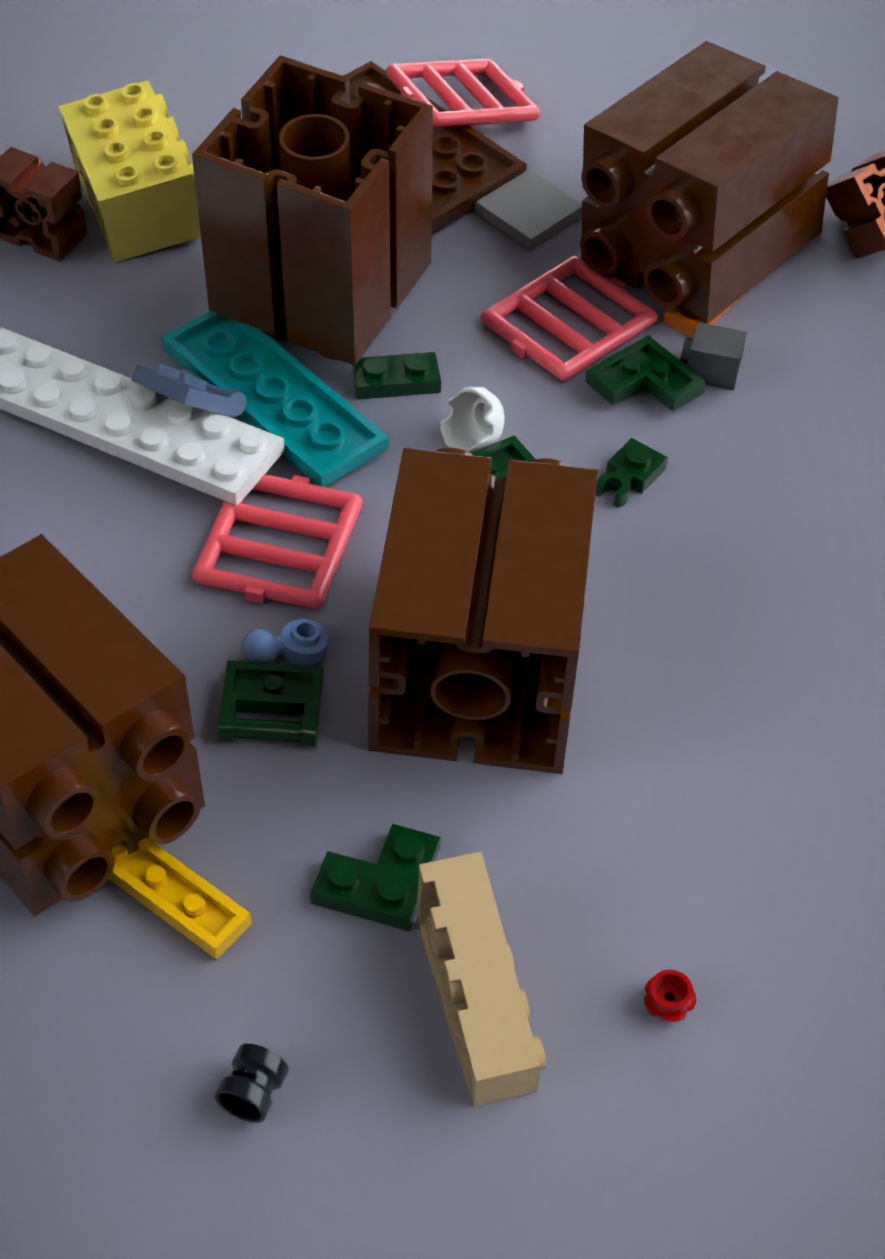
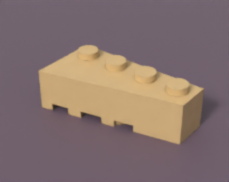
M482 851L419 864L417 923L473 1107L537 1092L540 1070L546 1068L545 1051L540 1037L532 1036L529 1025L530 1008L527 996L523 988L519 989L513 955L509 944L506 942Z

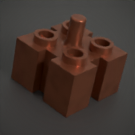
M10 147L0 156V239L20 247L25 242L33 244L34 252L61 262L87 235L84 210L77 203L82 198L79 171L52 161L45 167L38 156Z
M885 150L870 155L853 167L852 172L840 176L827 186L826 198L835 216L839 217L841 221L847 222L848 227L843 232L857 259L885 250Z

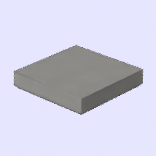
M528 169L475 202V213L531 250L582 217V203Z

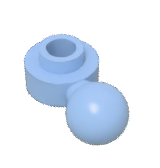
M297 619L285 625L281 636H275L271 631L261 628L250 631L242 641L241 650L248 662L272 663L278 655H282L291 664L316 665L326 656L329 636L321 624L309 619Z

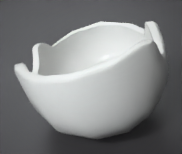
M464 387L455 397L447 401L451 405V412L446 419L440 422V430L445 444L449 448H459L469 453H474L499 441L504 429V409L500 400L484 387Z

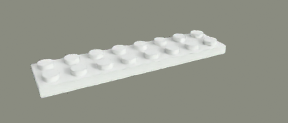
M0 328L1 410L235 505H238L285 451L284 438L223 414L184 405L131 381L132 378L5 328Z

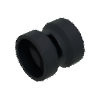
M245 1043L240 1045L232 1060L234 1070L231 1076L222 1079L214 1098L231 1115L248 1122L260 1123L265 1120L271 1108L272 1100L270 1095L272 1091L281 1088L289 1068L287 1063L273 1051L263 1046Z

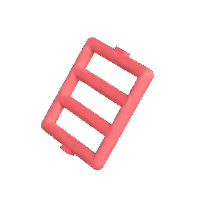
M491 59L390 64L386 68L387 77L401 91V95L432 105L409 79L423 78L452 111L439 112L433 106L434 128L535 121L541 114L540 109L524 93L523 85L518 80L512 81ZM486 74L516 107L504 108L474 75ZM442 76H455L484 109L472 110Z
M572 256L484 310L481 314V321L512 344L511 351L520 358L524 359L528 356L559 380L567 381L653 325L657 321L658 315L654 309L626 291V284L615 276L609 279L605 275L595 272L579 257ZM575 274L635 317L621 325L561 282ZM547 292L607 335L593 344L537 304L533 299ZM518 309L578 354L564 363L505 320L504 317Z
M264 474L252 488L253 490L341 508L342 510L336 524L243 504L244 499L238 505L224 501L192 570V579L197 584L242 593L245 595V600L263 604L264 599H269L314 610L320 609L324 605L362 508V497L356 493L311 484V478L294 475L292 480ZM237 520L329 540L324 555L320 556L228 535L234 521ZM220 553H226L316 573L309 590L214 569Z

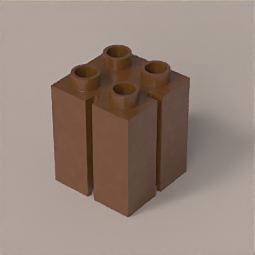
M703 42L584 124L581 180L583 189L588 196L582 200L581 260L586 262L595 272L602 275L615 276L637 289L644 284L648 294L658 304L667 308L678 307L680 311L708 324L822 233L829 172L822 170L818 174L815 173L831 161L839 97L779 71L774 72L758 84L759 77L765 73V65L711 42Z
M280 55L241 98L242 118L241 110L233 108L192 154L209 311L218 313L222 317L238 323H245L273 336L286 326L287 341L314 350L326 358L340 360L355 366L391 318V307L397 309L431 264L433 105L363 82L358 86V97L354 102L350 103L348 77Z
M451 447L441 448L436 451L403 448L369 624L370 692L368 751L457 762L460 738L468 736L476 740L474 764L563 774L580 648L598 469L572 467L562 461L551 458H540L530 462L508 460L506 477L498 478L491 474V457L474 456L465 450ZM526 697L536 702V709L538 710L537 717L530 722H523ZM519 698L515 720L510 715L509 708L511 703Z
M42 534L0 557V877L35 917L61 899L79 901L100 889L113 871L114 857L112 849L119 842H122L128 849V855L139 849L138 842L145 837L158 845L170 843L190 829L196 821L200 809L205 807L197 749L190 743L195 736L185 675Z

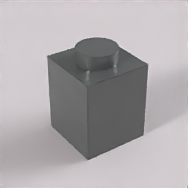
M698 322L694 337L685 338L680 361L688 363L687 366L704 379L706 385L734 390L747 332Z

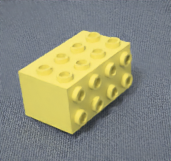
M149 80L140 83H130L116 90L102 94H92L87 98L58 106L74 167L79 171L81 184L114 263L201 237L193 163L188 165L190 163V156L183 139L179 140L174 118L172 116L168 117V110L163 95L161 93L155 95Z

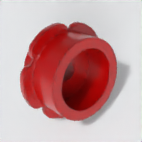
M677 970L660 971L649 979L645 985L647 995L644 997V1004L653 1016L659 1015L667 1022H677L686 1017L687 1011L690 1012L695 1008L696 993L693 990L692 983L685 974ZM671 995L674 997V1000L667 1001L664 996Z

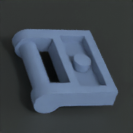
M156 362L154 369L136 364L131 381L184 405L230 417L241 415L246 408L247 401L243 393L234 389L223 390L201 379L193 371L188 369L180 370L160 362Z

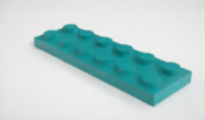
M209 311L161 336L162 350L184 369L197 373L201 379L223 390L234 389L243 393L247 403L244 412L239 417L251 426L284 438L285 451L282 455L318 486H328L389 449L388 435L261 329L242 322L238 323L222 317L218 313Z

